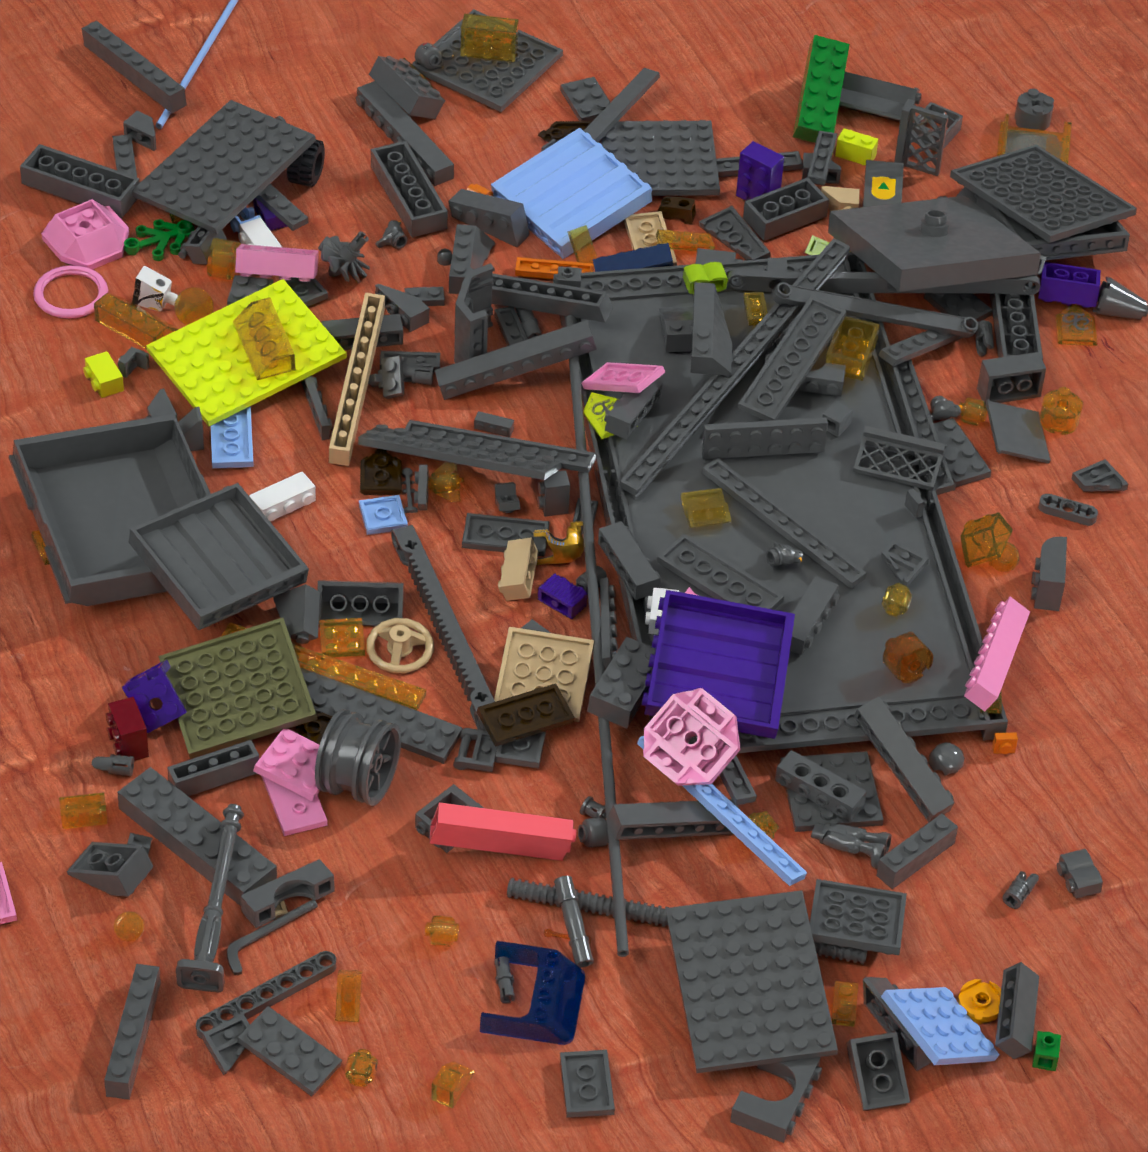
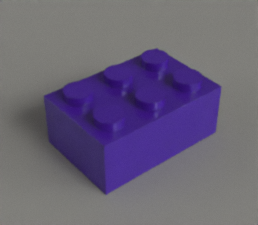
M752 141L740 152L736 196L747 201L781 188L785 156Z
M1045 262L1040 276L1038 299H1042L1045 302L1057 301L1065 305L1078 304L1085 308L1096 307L1100 290L1101 270Z

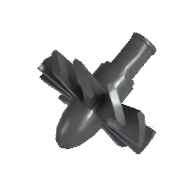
M358 232L351 242H340L339 236L330 238L327 236L320 243L318 249L321 251V260L329 262L328 272L330 276L337 277L342 274L345 281L349 282V272L357 283H361L357 274L363 278L368 276L361 267L368 270L370 267L357 259V257H365L360 253V249L369 240L364 232Z

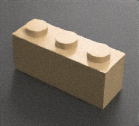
M532 537L508 541L507 549L504 551V565L501 566L502 576L498 582L499 591L503 593L506 601L530 598L538 557V550Z

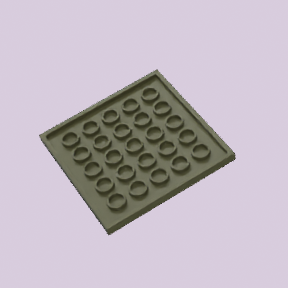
M284 618L159 656L160 663L166 659L168 660L171 668L166 672V675L187 711L184 715L178 717V721L190 759L317 720V715Z

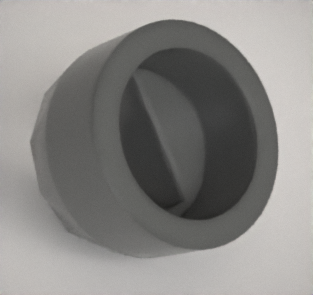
M445 248L441 249L437 255V262L444 266L450 265L452 260L451 251Z

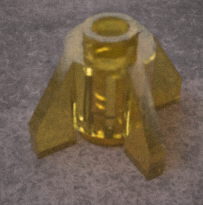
M446 461L428 479L429 488L435 494L450 502L461 501L460 491L455 490L460 488V482H464V478H460L457 472H453L457 470L456 463Z

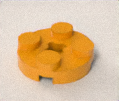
M974 979L965 983L958 996L959 1005L966 1009L967 1015L978 1025L994 1021L998 1018L1001 988L991 981H989V984L981 982L982 979ZM977 998H980L981 1000L985 999L987 1001L985 1002V1004H981L977 1002Z

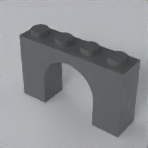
M821 1057L757 1065L758 1069L785 1079L791 1085L793 1093L783 1100L768 1101L741 1091L732 1108L730 1122L784 1143L787 1135L792 1136L794 1132L796 1116L801 1117L803 1113L805 1098L809 1099L814 1088L812 1085L813 1081H818L822 1072V1068L819 1067Z

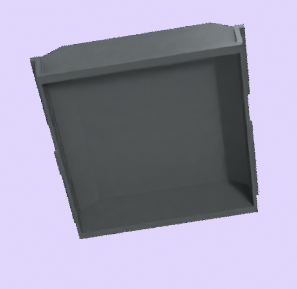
M175 414L14 440L13 455H9V461L29 510H32L46 545V556L65 604L75 603L91 606L167 592L129 544L130 529L135 525L145 523L156 516L159 517L172 509H178L191 501L199 500L210 494Z

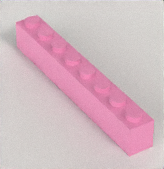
M1009 597L1005 602L1001 601L994 610L996 613L990 620L992 623L986 630L988 634L984 637L982 641L984 644L978 651L980 655L974 661L976 666L971 670L969 674L971 677L965 684L967 689L964 696L984 712L996 701L1000 694L1030 613L1029 610L1012 597Z

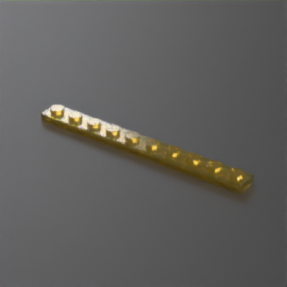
M229 623L221 637L247 628ZM292 644L300 667L415 710L419 709L426 697V689Z

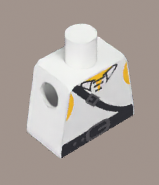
M143 266L135 280L132 304L162 311L167 303L176 306L180 295L171 292L172 281Z

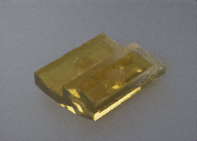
M722 488L681 493L680 498L690 528L731 523L728 504L724 500Z

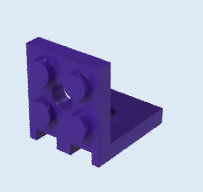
M167 659L130 678L122 686L127 698L134 696L146 725L147 733L187 712L166 675V672L171 668ZM159 698L162 701V708H152L150 704L151 699Z

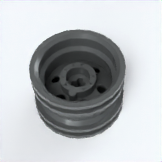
M346 709L339 710L327 725L319 745L315 763V784L320 791L329 792L333 795H339L344 790L351 791L354 800L357 802H365L370 806L377 805L388 791L398 765L401 750V731L399 726L384 720H377L372 725L366 724L361 714L350 712Z

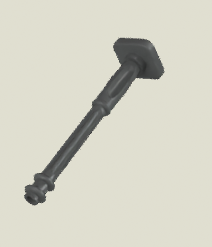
M229 804L223 810L225 820L220 823L223 832L208 905L204 907V914L196 936L194 960L181 959L177 962V984L184 989L217 993L222 992L224 989V968L218 963H213L220 940L221 920L224 913L222 901L236 833L241 830L239 820L244 816L241 807L237 804Z

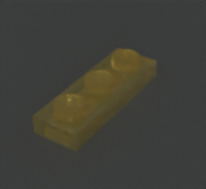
M659 229L656 233L658 244L669 243L670 249L697 251L698 248L710 250L715 248L711 234Z

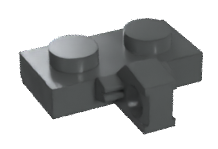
M398 355L381 359L382 370H378V374L370 375L368 384L372 387L378 386L380 389L383 388V397L386 399L403 396L402 357Z

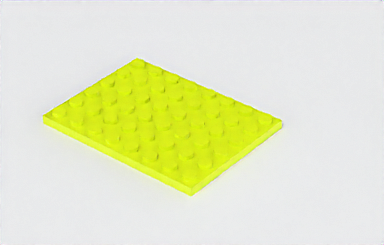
M284 279L146 345L148 353L193 408L200 407L202 419L208 427L347 358L346 351Z

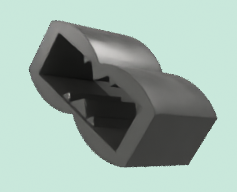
M1086 849L1060 855L1057 871L1066 880V888L1069 893H1072L1075 898H1080L1101 892L1103 885L1101 875L1094 866L1091 856Z

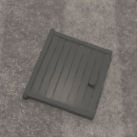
M987 399L986 408L998 454L1003 453L1050 463L1051 460L1039 412Z

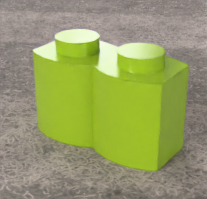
M710 262L704 265L691 264L685 266L683 271V280L690 294H694L695 282L715 284L717 292L727 288L728 278L720 262Z

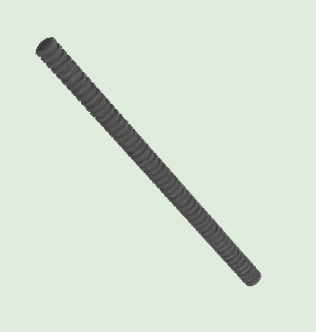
M513 877L509 880L507 888L508 898L514 896L515 899H518L520 897L523 901L529 899V902L536 900V903L541 901L544 905L550 903V906L557 904V907H560L555 885L553 887H550L549 884L543 886V883L537 885L534 881L532 883H529L528 880L522 882V879L516 881ZM575 889L579 899L577 903L580 911L582 909L587 913L592 911V914L599 912V915L604 913L608 917L613 915L614 918L612 896L606 898V895L601 897L598 893L592 895L591 892L585 894V891L580 893ZM624 899L627 920L634 919V922L641 920V923L647 921L650 925L652 923H655V926L662 924V927L668 925L666 908L669 907L662 908L661 905L655 907V904L649 906L648 903L643 905L640 901L634 903V900L628 902L627 899ZM814 942L816 954L819 957L821 955H825V958L832 956V959L837 957L840 961L846 959V962L853 960V963L858 961L861 962V965H864L866 961L867 951Z

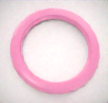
M69 265L52 269L40 277L34 287L33 295L35 302L45 313L59 318L73 319L84 317L97 311L104 304L108 296V286L104 278L96 271L83 266ZM66 275L87 277L97 284L99 290L97 298L92 303L76 309H62L49 304L44 298L43 291L50 281Z

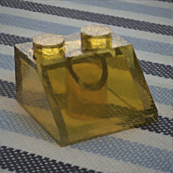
M999 512L991 515L987 514L976 520H969L964 525L960 538L967 567L1001 557L1013 529Z

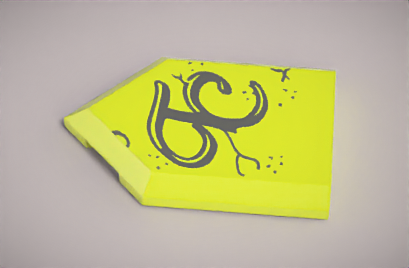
M591 392L583 414L601 439L613 436L614 434L605 431L606 422L604 418L607 411H611L614 403L619 399Z

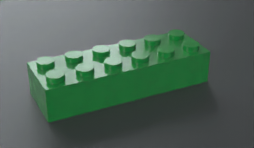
M814 35L806 60L793 131L794 138L816 143L819 131L834 133L850 44Z

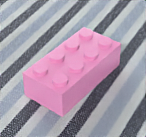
M241 244L236 249L235 272L240 273V276L244 277L260 274V278L279 276V279L291 280V277L299 278V281L309 282L318 273L319 250Z

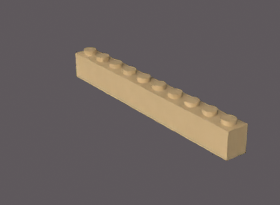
M365 293L329 446V463L345 466L350 464L384 316L385 295Z

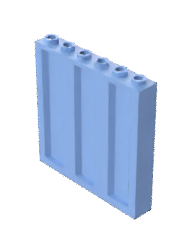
M581 128L573 131L491 184L494 197L523 203L528 229L562 259H565L652 202V189L650 185L644 183L636 173H632L624 163L619 162L611 152L609 153L603 148L601 143H597L589 133H585Z

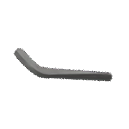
M312 899L254 932L232 942L227 949V959L233 974H242L238 951L308 913V911L317 908L316 901Z

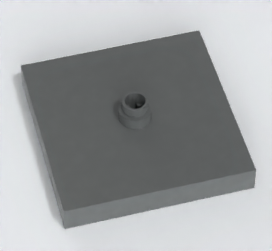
M966 196L830 211L828 233L835 239L849 245L850 251L899 292L1038 275L1041 253Z

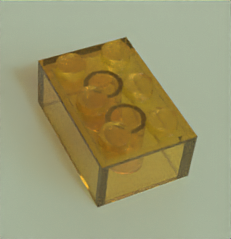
M464 14L461 26V56L515 62L518 49L519 19Z
M846 316L834 333L826 354L825 363L846 365L845 377L863 381L877 344L880 324Z

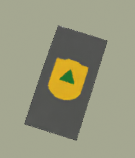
M866 160L863 207L902 203L904 163Z

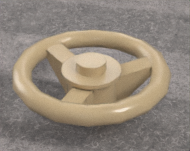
M393 618L381 622L372 629L366 639V651L371 661L380 669L390 673L406 674L416 671L428 663L434 652V640L428 629L419 622L408 618ZM377 636L388 641L387 649L392 655L390 663L383 661L375 651ZM425 644V652L416 662L400 665L401 657L409 655L413 650V646Z

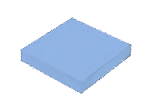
M400 495L359 500V508L367 535L391 532L392 529L408 526Z

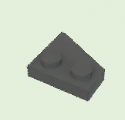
M244 1014L204 1032L201 1036L223 1075L228 1073L245 1050V1047L237 1042L238 1037L250 1025Z

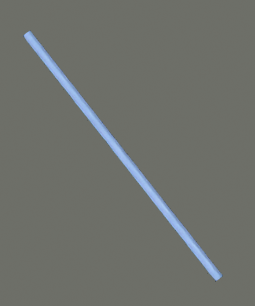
M238 0L229 1L181 81L180 85L185 89ZM167 109L163 111L155 125L158 129L163 128L171 112Z

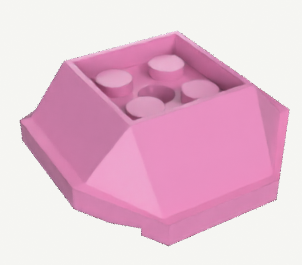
M92 199L55 214L41 234L42 240L60 261L93 270L123 257L124 241L128 239L129 227L110 206H103Z
M703 688L673 694L644 728L643 757L678 786L712 784L740 751L737 717ZM693 736L698 737L694 744H689L690 738Z

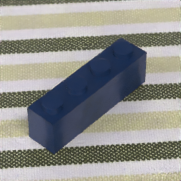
M669 243L593 259L595 272L674 266Z

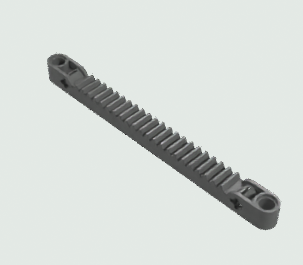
M413 525L392 529L391 538L400 561L408 566L411 579H414V585H417V591H419V596L422 597V603H425V609H428L427 614L430 615V620L433 621V627H436V633H439L441 644L444 645V651L447 652V657L450 658V664H453V670H456L455 675L458 676V681L461 682V688L464 689V694L467 695V701L472 703L470 714L478 730L486 731L477 714V709L480 706L495 702L415 528Z

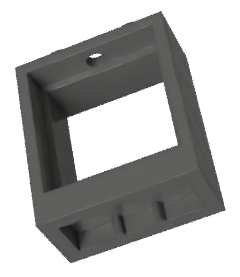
M930 102L925 109L949 115L948 129L946 130L944 142L945 148L961 130L963 115ZM922 114L917 116L920 121L925 119ZM933 119L934 122L942 125V120ZM919 127L913 128L917 135L922 134ZM936 132L931 134L935 141L940 139ZM926 136L921 138L925 145L930 143ZM934 147L928 148L937 152V150Z
M453 784L415 814V828L421 835H425L430 839L431 819L439 802L478 808L484 807ZM434 844L446 853L454 848L452 846Z

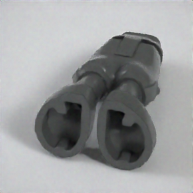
M827 822L825 825L816 823L812 830L811 838L818 839L821 844L836 850L852 854L865 853L871 858V866L874 869H878L879 859L888 853L892 835L887 832L870 833L863 828Z

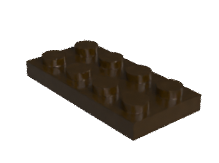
M556 683L489 703L477 709V714L495 747L573 723L575 719Z

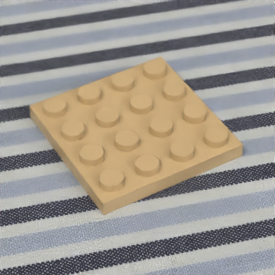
M509 627L494 701L503 700L556 683L575 717L574 721L579 722L594 640Z

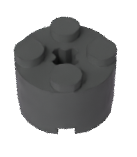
M1029 89L1028 92L1021 94L1017 99L1014 119H1016L1017 126L1029 132H1033V129H1039V132L1046 130L1051 123L1054 99L1039 92L1037 89Z

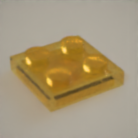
M362 618L319 620L322 658L365 656Z

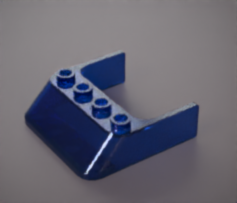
M496 941L495 959H498L499 962V957H507L509 963L538 967L528 1014L523 1017H510L482 1012L480 1016V1032L559 1045L571 1043L575 1037L585 984V972L558 950Z

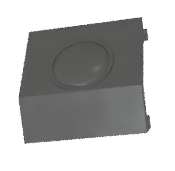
M491 263L474 270L469 265L456 300L454 331L455 363L487 353L488 328L493 326L491 322V315H493V308L491 307L492 286H494L492 272L495 271V268Z

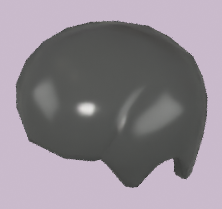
M944 742L938 744L930 753L928 763L933 771L941 770L944 775L957 773L963 767L965 757L959 747Z

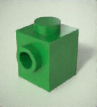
M1037 1032L1034 1044L1033 1068L1056 1071L1061 1035L1052 1032Z

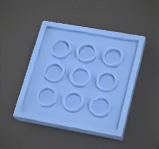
M946 987L885 990L881 998L934 1066L995 1061L1000 1055L994 1048V1044L981 1032L979 1025L973 1022L967 1015L966 1009L959 1005L953 997V993Z

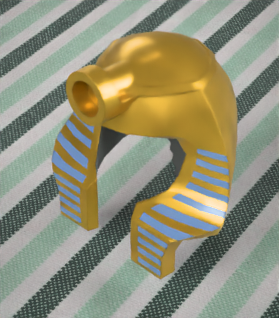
M583 521L570 522V526L567 528V536L564 539L554 537L548 529L535 530L533 532L534 537H546L547 543L553 552L552 556L537 558L536 565L570 563L580 558L584 550V539L581 532Z

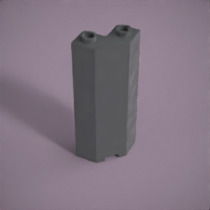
M845 72L839 107L900 122L901 112L907 100H914L916 106V104L920 103L922 94L919 93L920 90L918 88H910Z

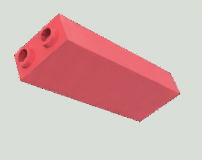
M439 802L430 825L429 844L563 861L566 853L570 852L571 843L575 842L576 829H573V820Z

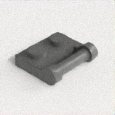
M470 728L462 729L458 757L454 760L453 766L458 770L468 768L493 772L498 746L495 747L488 732ZM476 740L473 756L468 758L467 753L470 741Z

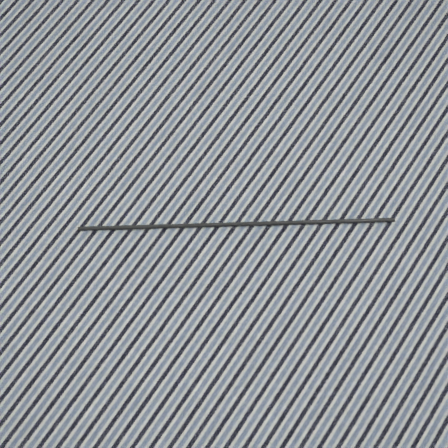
M568 315L566 317V327L576 324L575 316ZM579 356L569 359L575 441L577 450L587 451ZM578 471L591 637L594 640L593 662L596 686L605 672V667L602 660L601 616L589 473ZM598 716L607 821L613 804H616L610 722ZM607 821L617 955L625 957L629 954L620 841L614 839Z

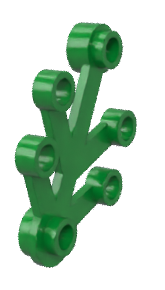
M157 219L153 222L154 229L147 228L144 225L136 227L137 237L144 238L147 235L153 237L141 241L136 238H128L124 241V250L128 255H136L141 248L158 243L156 249L152 251V258L155 261H161L164 259V250L171 238L176 237L175 242L170 244V253L178 255L184 239L189 237L190 233L195 231L192 223L187 220H181L177 224Z

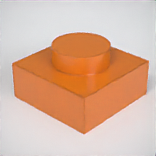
M1017 732L995 733L992 745L993 754L1015 753L1018 741Z

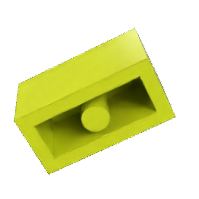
M843 128L837 139L835 156L866 166V160H874L876 157L879 139Z
M107 351L85 358V367H83L85 377L87 379L90 378L93 390L98 391L101 398L124 391L123 376Z

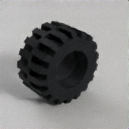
M316 139L307 150L287 167V177L290 183L308 187L315 186L324 165L325 148L323 141Z

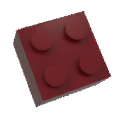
M134 696L108 703L109 713H106V720L110 727H107L109 739L115 742L113 744L115 754L128 757L133 756L134 761L149 757L147 728Z

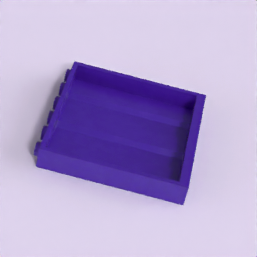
M666 590L665 596L660 597L658 610H662L661 616H657L655 629L659 630L658 635H654L651 648H655V654H650L648 667H652L651 674L647 673L645 686H648L649 690L648 693L644 692L642 706H646L644 714L655 716L673 694L703 688L737 717L738 732L775 739L779 728L795 614Z

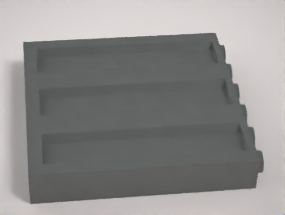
M978 196L977 205L1038 250L1041 253L1040 255L1046 257V260L1124 252L1128 249L1130 234L1119 221L1049 243Z
M239 483L226 486L220 491L213 494L210 493L199 500L191 501L178 509H172L166 514L159 517L156 516L130 529L129 544L198 630L307 581L309 568Z

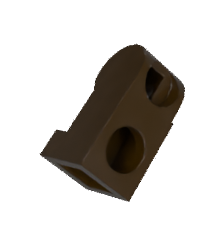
M664 197L658 211L662 212L664 219H684L685 224H692L696 215L695 199Z

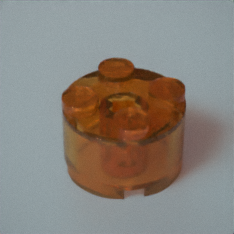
M910 631L886 641L883 663L903 683H912L924 676L922 672L926 668L929 670L932 666L933 653L914 632Z

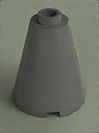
M1106 276L1107 282L1103 281L1100 286L1097 300L1098 306L1093 307V312L1101 315L1139 320L1142 317H1146L1148 314V302L1113 278Z

